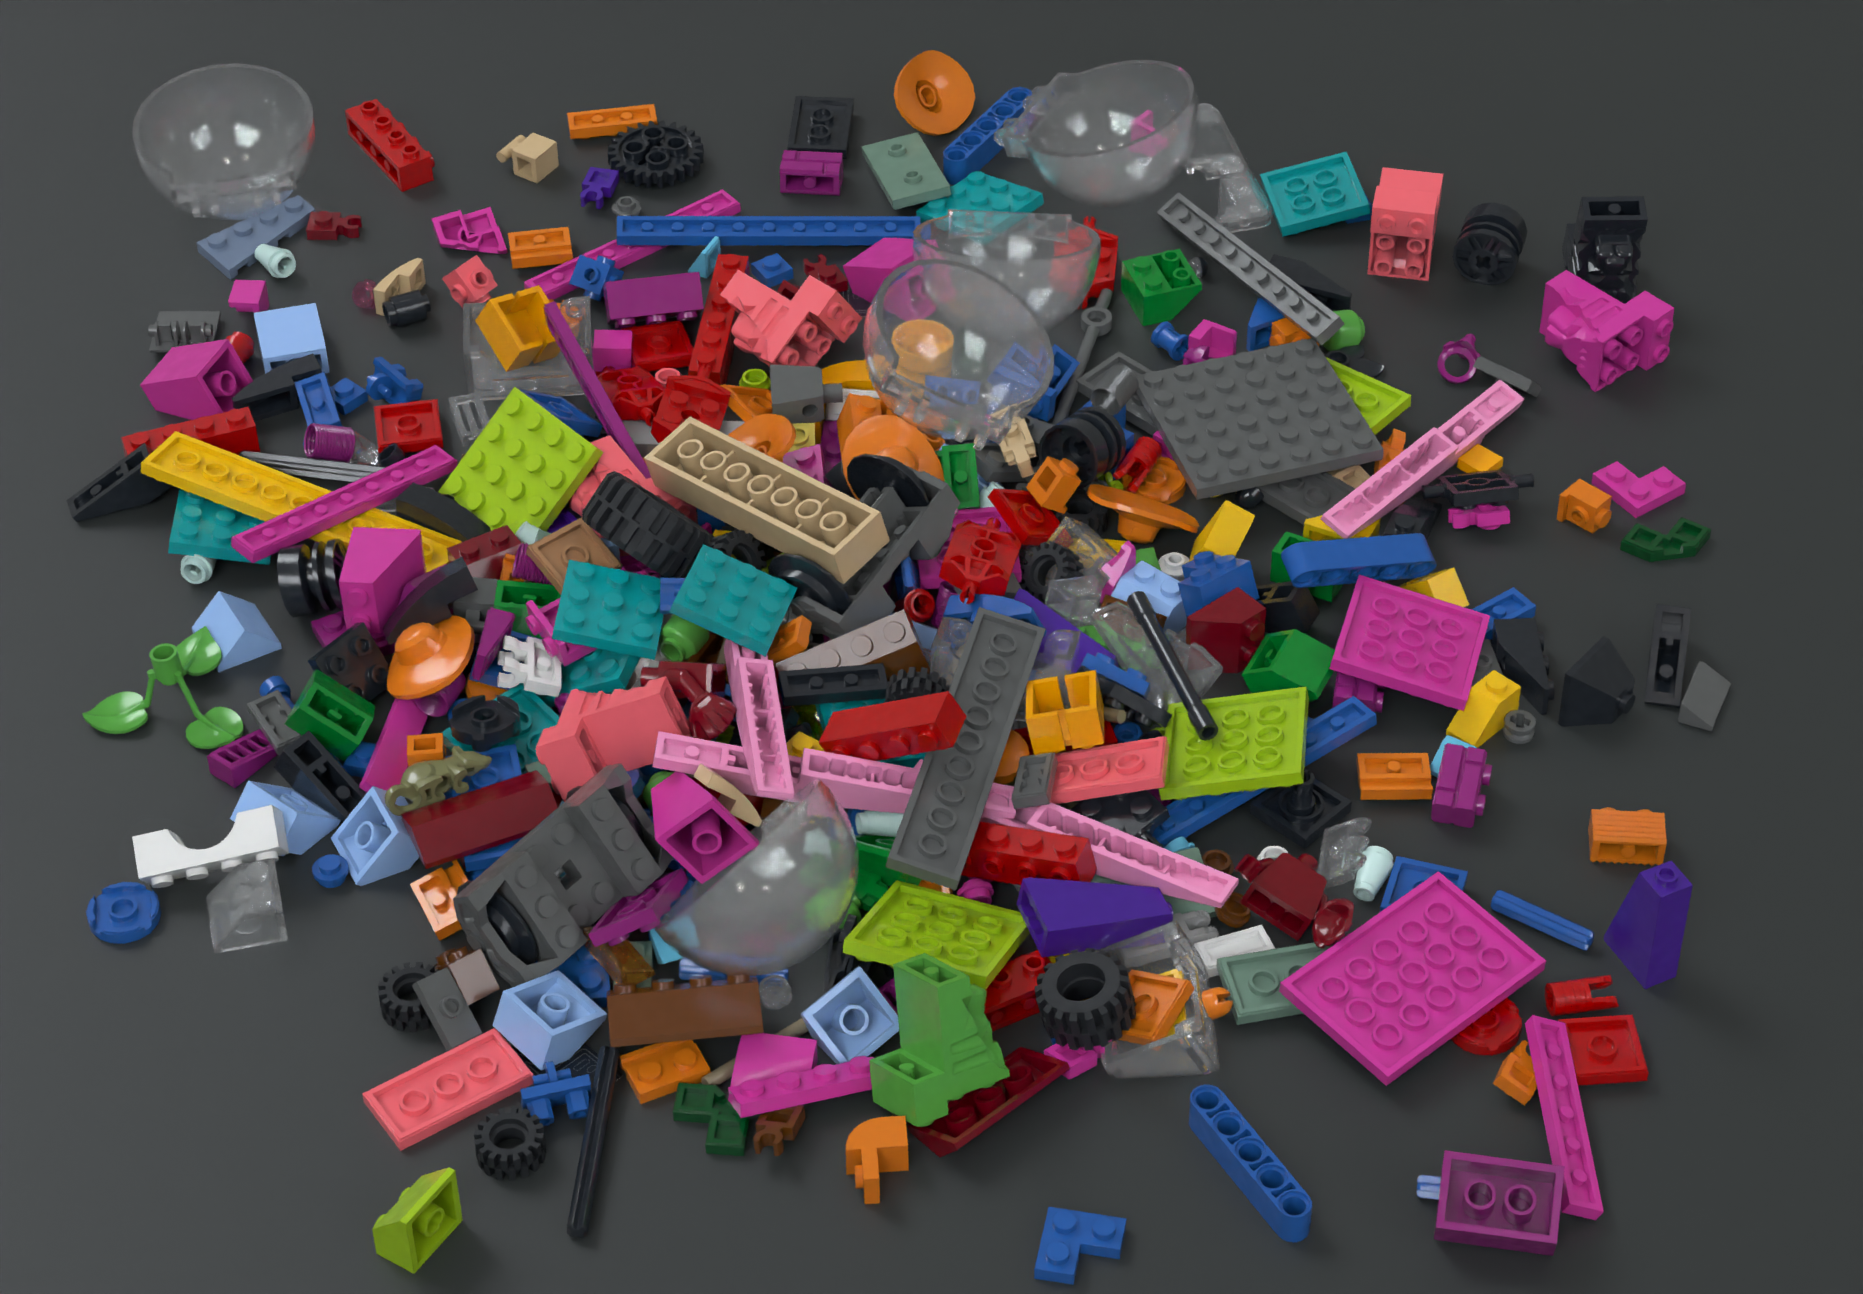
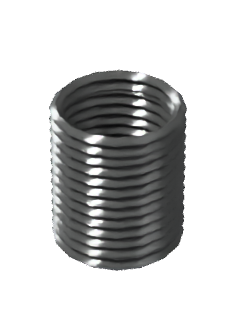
M1114 365L1110 367L1090 392L1092 405L1106 410L1112 416L1118 414L1138 390L1139 380L1136 374L1126 366Z

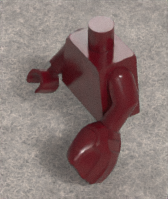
M659 661L658 668H642L640 676L641 687H644L649 680L666 676L676 697L687 698L692 703L688 718L691 737L712 740L718 737L719 734H722L735 718L737 709L733 702L725 698L727 669L725 663Z
M1282 853L1275 860L1272 858L1257 860L1252 855L1245 854L1234 868L1236 872H1240L1243 878L1247 879L1251 884L1240 903L1297 941L1301 938L1311 921L1313 922L1314 943L1321 949L1340 941L1345 936V932H1348L1352 926L1354 903L1347 898H1335L1328 901V896L1323 892L1327 881L1325 877L1316 872L1318 862L1309 854H1301L1296 859L1289 853Z

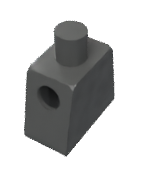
M770 365L772 414L784 416L791 423L820 422L825 419L824 403L843 402L842 383L823 384L821 368L813 366Z

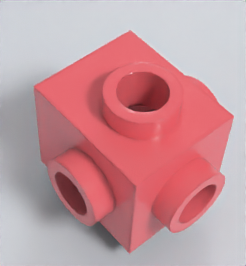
M475 255L442 278L449 288L452 298L460 304L462 309L472 303L477 308L491 298L488 292L498 286L493 279L492 272L484 266L478 255Z

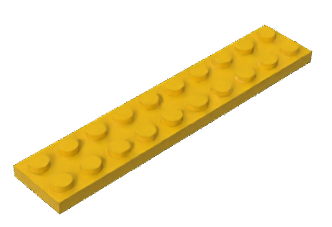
M177 431L141 462V474L265 522L332 492ZM372 508L308 538L316 542L323 541L325 544L329 540L339 538L344 543L346 549H348L353 527L421 529L426 572L444 564H449L447 548L462 542L376 508Z

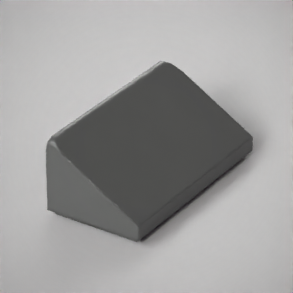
M1699 661L1681 702L1678 722L1712 731L1731 683L1706 663Z

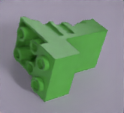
M926 953L893 964L901 1048L869 1060L873 1102L897 1116H905L906 1121L916 1127L928 1126L934 1120L949 1115L948 1100H958L968 1092L979 1088L991 1087L995 1082L1010 1077L998 1042L992 1039L991 1024L984 1013L987 991L975 984H970L969 975Z

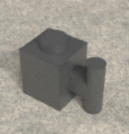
M472 577L478 590L447 604L449 610H453V616H459L468 621L474 629V634L482 635L488 609L490 610V607L494 608L498 579Z

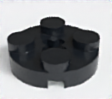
M485 695L468 698L457 704L452 710L453 717L452 719L449 718L451 734L457 741L471 745L474 751H488L492 748L493 744L516 737L522 732L519 706L511 698L496 695L497 701H486Z

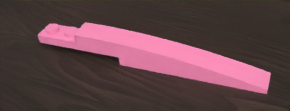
M1498 380L1438 429L1433 427L1324 513L1320 520L1344 539L1354 536L1422 489V485L1427 486L1457 463L1459 457L1476 444H1481L1487 433L1520 408L1524 398L1502 380Z
M726 639L724 654L733 705L737 709L735 713L737 726L756 796L793 799L794 788L773 660H768L767 655L765 657Z
M658 731L652 767L694 775L701 763L719 774L741 793L756 796L742 746ZM804 748L802 757L788 755L794 788L793 799L766 798L904 814L920 769ZM993 783L981 818H1014L1016 809H1014L1011 799L1014 786Z
M920 759L914 768L920 769L923 760ZM1051 802L1039 807L1016 809L1014 818L980 819L981 822L1089 838L1097 867L1096 875L1134 886L1159 887L1161 893L1168 896L1222 908L1239 884V879Z

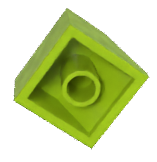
M448 1167L422 1175L411 1187L406 1188L402 1192L398 1202L386 1214H382L377 1219L372 1229L376 1254L415 1274L463 1221L454 1169Z

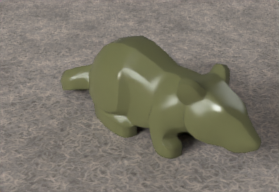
M454 746L452 748V756L442 760L414 763L404 771L400 785H393L387 790L385 804L392 814L401 816L403 813L445 800L444 793L449 791L450 788L456 793H465L468 791L469 785L467 782H462L463 778L473 776L487 768L492 762V758L475 751H463L459 746ZM399 796L408 798L413 802L405 806L395 804Z

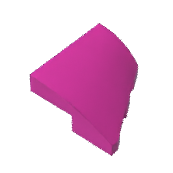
M491 207L462 215L461 210L432 218L435 235L440 246L443 248L495 254L508 253Z
M766 1033L741 1035L730 1087L741 1085L742 1082L747 1080L761 1081L775 1078L784 1072L798 1073L814 1069L818 1062L817 1040Z

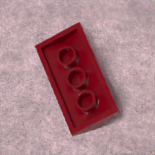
M535 770L401 814V820L425 869L522 838L556 810L558 806L548 781Z
M1019 1047L1004 1058L1005 1065L1010 1072V1077L995 1082L991 1087L979 1088L968 1092L958 1100H948L949 1115L936 1119L932 1124L924 1127H916L911 1124L908 1126L909 1131L939 1158L957 1151L1070 1069L1068 1062Z

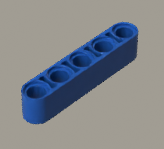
M1015 87L1008 90L943 151V175L949 184L955 185L966 178L968 174L980 171L1031 123L1033 105L1031 90L1024 87Z
M1421 533L1299 542L1288 546L1281 553L1282 561L1292 585L1296 588L1352 584L1357 582L1359 575L1378 581L1419 578L1428 575L1437 566L1426 538Z
M1204 1084L1194 1088L1190 1094L1189 1126L1282 1240L1288 1242L1304 1240L1310 1232L1312 1200L1218 1087Z

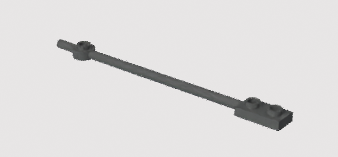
M1108 288L1101 290L1095 307L1087 308L1081 314V329L1085 332L1076 357L1080 364L1067 381L1052 425H1056L1068 417L1079 388L1076 380L1083 376L1096 339L1107 334L1112 328V314L1107 309L1113 292ZM1040 457L1037 461L1036 467L1041 466ZM1018 482L1015 490L1028 491L1026 488L1028 484Z

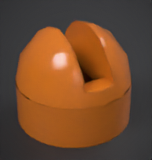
M1213 987L1202 992L1204 1008L1212 1020L1226 1015L1233 1006V1001L1225 1000V998L1231 995L1225 988Z

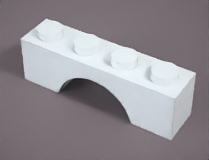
M273 805L238 812L233 828L228 836L219 844L207 849L196 850L187 848L180 837L168 829L132 837L138 878L152 885L153 888L171 886L174 884V879L187 877L188 880L203 879L209 876L208 872L222 869V872L238 871L244 868L243 864L256 861L257 864H269L278 861V856L289 854L283 812Z

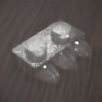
M1354 818L1324 829L1317 873L1325 877L1327 881L1325 889L1354 880L1355 872L1365 864L1367 857L1361 852L1366 849L1370 841L1367 836H1364L1372 826V821L1369 818Z

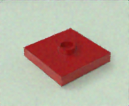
M682 321L621 328V330L632 331L631 363L633 367L640 366L649 372L663 368H679L690 365L694 348Z
M438 399L374 406L379 454L384 448L393 443H396L404 453L423 451L434 445L441 449L444 448Z
M994 488L987 496L1011 531L1016 534L1022 543L1021 545L1040 546V543L1046 542L1050 544V542H1055L1065 547L1071 540L1069 534L1050 509L1041 507L1029 491Z
M1633 1014L1557 1020L1566 1025L1578 1085L1647 1081L1648 1068Z

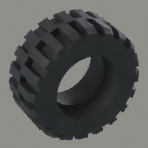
M616 471L605 476L582 511V520L592 529L666 578H686L702 545L711 543L710 540L714 538L707 530L673 506Z

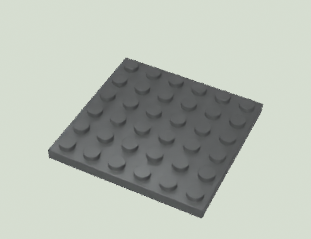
M1312 338L1136 375L1139 380V388L1136 393L1196 500L1383 459V447L1318 344Z

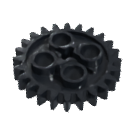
M664 120L659 125H655L653 121H649L648 126L637 123V129L628 126L627 133L618 132V138H612V145H608V164L611 166V170H618L619 178L624 177L626 184L634 180L635 187L640 186L642 183H646L647 188H651L653 184H657L659 188H662L663 183L674 186V180L685 182V175L693 177L694 170L700 171V164L704 163V149L701 137L695 136L694 130L687 131V126L685 125L676 128V122L671 123L669 126L665 125Z

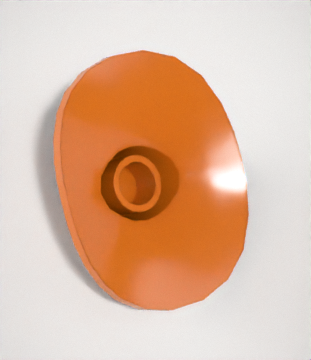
M927 50L913 57L900 71L894 87V99L901 116L913 128L923 134L939 136L957 129L968 118L973 109L975 92L968 73L957 61L940 51Z
M761 414L748 420L729 433L728 436L783 462V456L794 444L796 430L793 424L784 416Z
M878 415L868 418L857 425L845 441L842 453L843 473L848 487L858 501L859 498L854 494L847 479V467L854 457L862 454L891 457L918 472L925 471L944 481L943 468L934 449L926 437L905 419L894 415Z
M1091 484L1088 487L1087 494L1091 500L1119 513L1117 531L1123 538L1139 544L1152 543L1161 528L1181 529L1192 533H1197L1199 523L1197 520L1178 508L1113 487L1099 484Z
M454 615L434 625L422 622L405 629L397 638L395 653L389 666L387 688L391 695L396 699H416L436 693L450 685L463 672L471 658L475 643L473 627L465 618Z

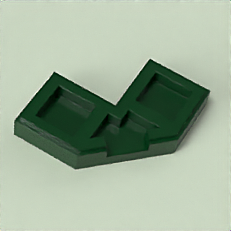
M1683 517L1678 520L1667 535L1636 523L1622 539L1620 550L1648 562L1693 557L1709 540L1711 529Z
M678 1083L673 1108V1121L709 1123L705 1143L706 1154L744 1156L750 1127L749 1117L741 1118L732 1104L726 1099V1094L717 1085Z

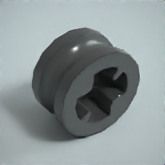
M1524 710L1510 711L1504 718V737L1515 744L1530 742L1535 734V717Z

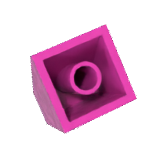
M882 238L843 265L852 293L889 312L902 321L921 318L953 295L934 240Z
M224 339L172 347L140 386L156 411L194 420L202 416H211L234 409L232 398L253 382V379L230 341Z
M353 527L339 579L346 630L355 623L364 622L370 633L381 634L382 628L398 607L404 586L412 579L427 573L421 529Z
M674 772L651 789L655 840L701 884L759 845V840L712 794L685 773Z

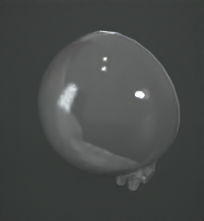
M1148 59L1126 60L1104 64L1079 73L1058 72L1047 86L1040 87L1039 85L1032 90V95L1027 96L1023 100L1022 107H1024L1025 111L1019 118H1008L1005 120L1003 128L998 129L994 133L993 139H995L997 144L1005 148L1007 157L1028 158L1040 177L1064 197L1092 207L1120 208L1134 205L1153 197L1165 189L1181 173L1195 147L1200 120L1199 101L1191 76L1181 67L1164 61Z
M240 63L216 64L190 70L168 80L155 89L140 105L133 120L132 138L145 176L156 190L174 205V208H180L192 214L194 218L201 217L208 220L235 221L255 217L273 209L297 189L313 158L316 141V121L308 94L296 81L283 73L258 65Z
M948 209L946 216L928 220L915 228L912 237V255L916 274L924 294L932 306L951 324L976 337L995 341H1017L1046 333L1064 322L1077 310L1090 290L1097 274L1100 262L1101 239L1098 233L1091 228L1071 221L1072 215Z
M926 259L912 261L897 267L881 283L867 310L862 347L869 379L879 398L895 416L916 427L921 433L940 439L956 440L960 443L965 440L974 439L973 448L978 451L983 449L987 439L1000 444L1011 427L1021 421L1040 402L1054 375L1052 346L1049 336L1038 316L1018 294L1003 282L969 265L956 261Z
M819 778L802 789L799 787L794 792L793 799H786L761 822L759 827L756 826L750 831L759 840L758 846L705 883L701 884L695 880L683 896L671 907V910L660 919L661 923L655 927V931L675 952L695 965L712 972L724 975L761 976L782 971L801 963L816 953L831 939L842 924L854 899L858 882L859 854L854 830L846 811L829 787Z

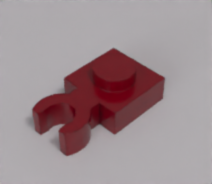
M311 212L306 228L307 240H338L339 235H344L348 238H359V228H362L361 216L349 215L341 218V212Z
M818 255V263H811L807 258L803 259L804 272L807 278L811 275L837 290L838 293L848 290L847 278L836 264L827 266V259L824 255Z

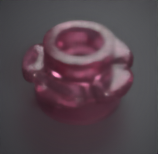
M365 279L364 282H358L353 288L352 299L358 307L376 308L373 293L376 282Z

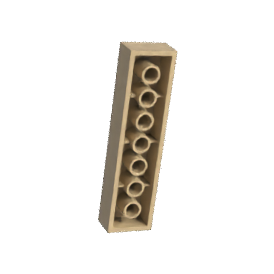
M692 417L686 419L644 457L656 487L739 530L745 531L746 534H752L754 538L783 553L799 555L817 563L842 584H845L890 541L880 511Z

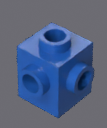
M580 255L569 284L584 289L583 296L601 302L602 296L604 297L603 287L605 282L622 280L624 271L614 268L615 261L598 255L597 259L593 260Z

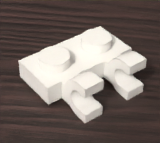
M505 635L503 649L512 652L499 651L498 665H502L503 671L511 672V674L499 672L497 686L512 688L519 683H524L525 691L534 692L538 695L558 697L561 690V662L556 656L551 658L543 646L542 639L527 637L526 642H522L517 638Z

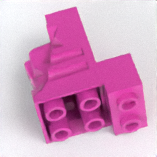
M1565 270L1545 284L1539 333L1545 336L1546 344L1562 350L1566 358L1577 365L1576 369L1579 374L1588 382L1591 390L1597 392L1606 385L1612 384L1627 371L1633 370L1636 365L1647 371L1667 358L1670 351V334L1674 326L1672 322L1674 307L1647 291L1642 292L1624 304Z

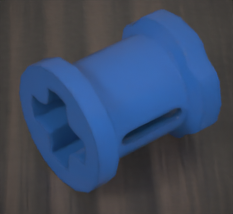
M1168 321L1160 323L1152 332L1151 343L1155 347L1163 348L1169 352L1170 358L1175 361H1180L1184 358L1183 355L1188 350L1189 336L1178 333Z

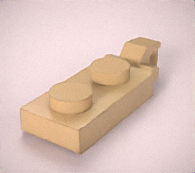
M1017 406L988 416L1005 462H1008L1009 466L1017 464L1022 478L1035 474L1030 459L1037 457V451L1020 407Z

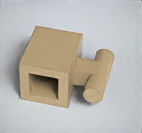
M536 133L530 134L527 138L523 135H518L496 154L497 159L502 163L511 157L514 174L537 184L559 166L557 142Z

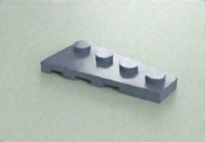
M299 195L289 198L274 207L263 210L259 214L237 222L233 226L196 242L198 252L227 278L232 280L238 275L237 270L244 265L250 267L257 262L255 250L259 245L267 244L277 247L278 240L282 237H291L307 226L310 213L316 212L315 208Z

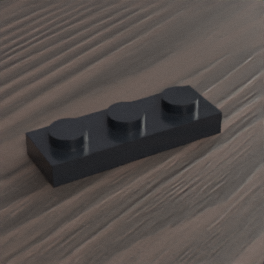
M883 663L779 671L778 674L783 707L885 699L888 683Z

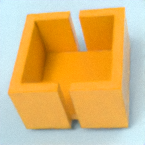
M540 285L517 291L515 295L510 293L489 299L475 319L506 372L528 366L531 361L535 364L555 358L561 351L546 324L544 307L550 301Z
M1096 670L1064 675L1071 706L1069 709L1064 707L1058 676L1027 682L1026 723L1034 755L1055 752L1056 754L1066 750V746L1072 745L1073 749H1089L1096 745L1104 744V704Z

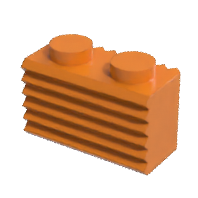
M1610 807L1591 809L1588 828L1590 861L1593 863L1605 861L1606 863L1613 862L1614 864L1618 862L1624 864L1627 862L1629 865L1632 863L1636 865L1642 863L1644 866L1646 864L1651 866L1663 864L1667 844L1665 813L1652 812L1647 809L1638 811H1619Z

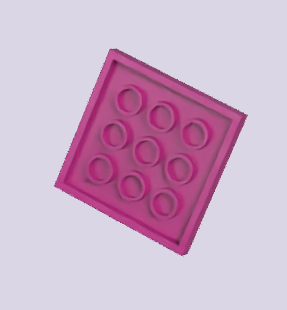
M1359 575L1329 669L1408 693L1411 696L1427 699L1446 707L1464 711L1490 615Z

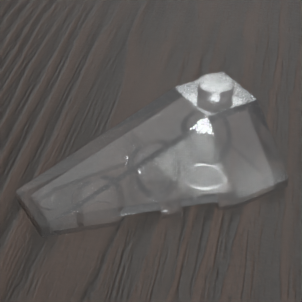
M1116 601L1089 612L1090 621L1111 653L1116 656L1121 668L1126 672L1128 668H1132L1147 676L1146 681L1150 683L1151 688L1146 698L1147 701L1166 712L1168 704L1182 702L1143 628L1137 623L1128 606ZM1168 628L1164 633L1197 694L1202 699L1222 674L1223 666L1204 647L1195 642L1189 645L1177 639V633Z

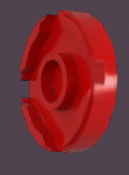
M1505 998L1452 1037L1451 1040L1464 1051L1476 1055L1493 1056L1507 1052L1516 1045L1521 1035L1522 1018L1519 1016V1009L1515 1003Z

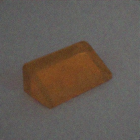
M594 927L583 929V934L588 940L584 946L617 984L635 982L637 985L655 975L652 967L627 939L614 946H609L607 942L594 947L588 936Z

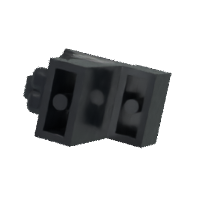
M1644 196L1581 197L1576 223L1567 224L1562 245L1565 270L1624 304L1637 296L1636 275L1639 274L1640 242L1643 239V234L1646 232L1648 222Z

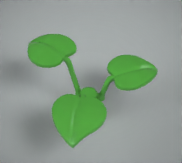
M206 626L177 646L165 643L155 646L150 651L149 656L153 669L147 671L149 679L144 700L140 694L135 692H119L107 697L93 709L82 713L84 720L99 731L109 734H124L134 731L146 723L148 719L145 709L151 705L155 679L167 686L178 683L194 716L198 719L186 728V738L192 746L200 749L218 748L240 738L244 732L242 719L232 709L214 707L203 715L199 711L183 679V676L187 673L192 676L209 673L222 660L220 647L212 638Z

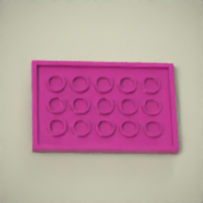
M1438 871L1280 982L1279 992L1387 1086L1544 971L1546 960Z

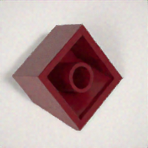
M508 525L447 548L448 562L451 563L463 557L472 577L500 580L503 568L502 562L506 553L516 556L521 542Z
M1237 587L1189 615L1186 624L1184 667L1189 671L1238 674L1243 671L1264 639L1266 608Z

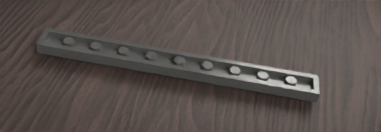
M1178 192L1157 212L1165 223L1321 346L1344 325V322L1336 313Z

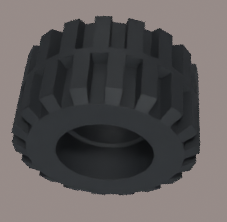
M1086 948L1085 952H1078V949L1070 951V955L1064 956L1061 954L1055 958V963H1048L1044 967L1045 973L1039 974L1037 978L1038 985L1035 986V995L1044 1028H1046V1032L1051 1039L1055 1038L1057 1044L1062 1047L1068 1044L1069 1049L1078 1050L1079 1047H1084L1085 1051L1093 1050V1046L1101 1045V1048L1108 1046V1041L1112 1039L1117 1041L1122 1037V1030H1129L1132 1025L1131 1019H1135L1136 1003L1125 965H1121L1118 957L1115 955L1110 957L1109 952L1104 950L1096 953L1094 948Z

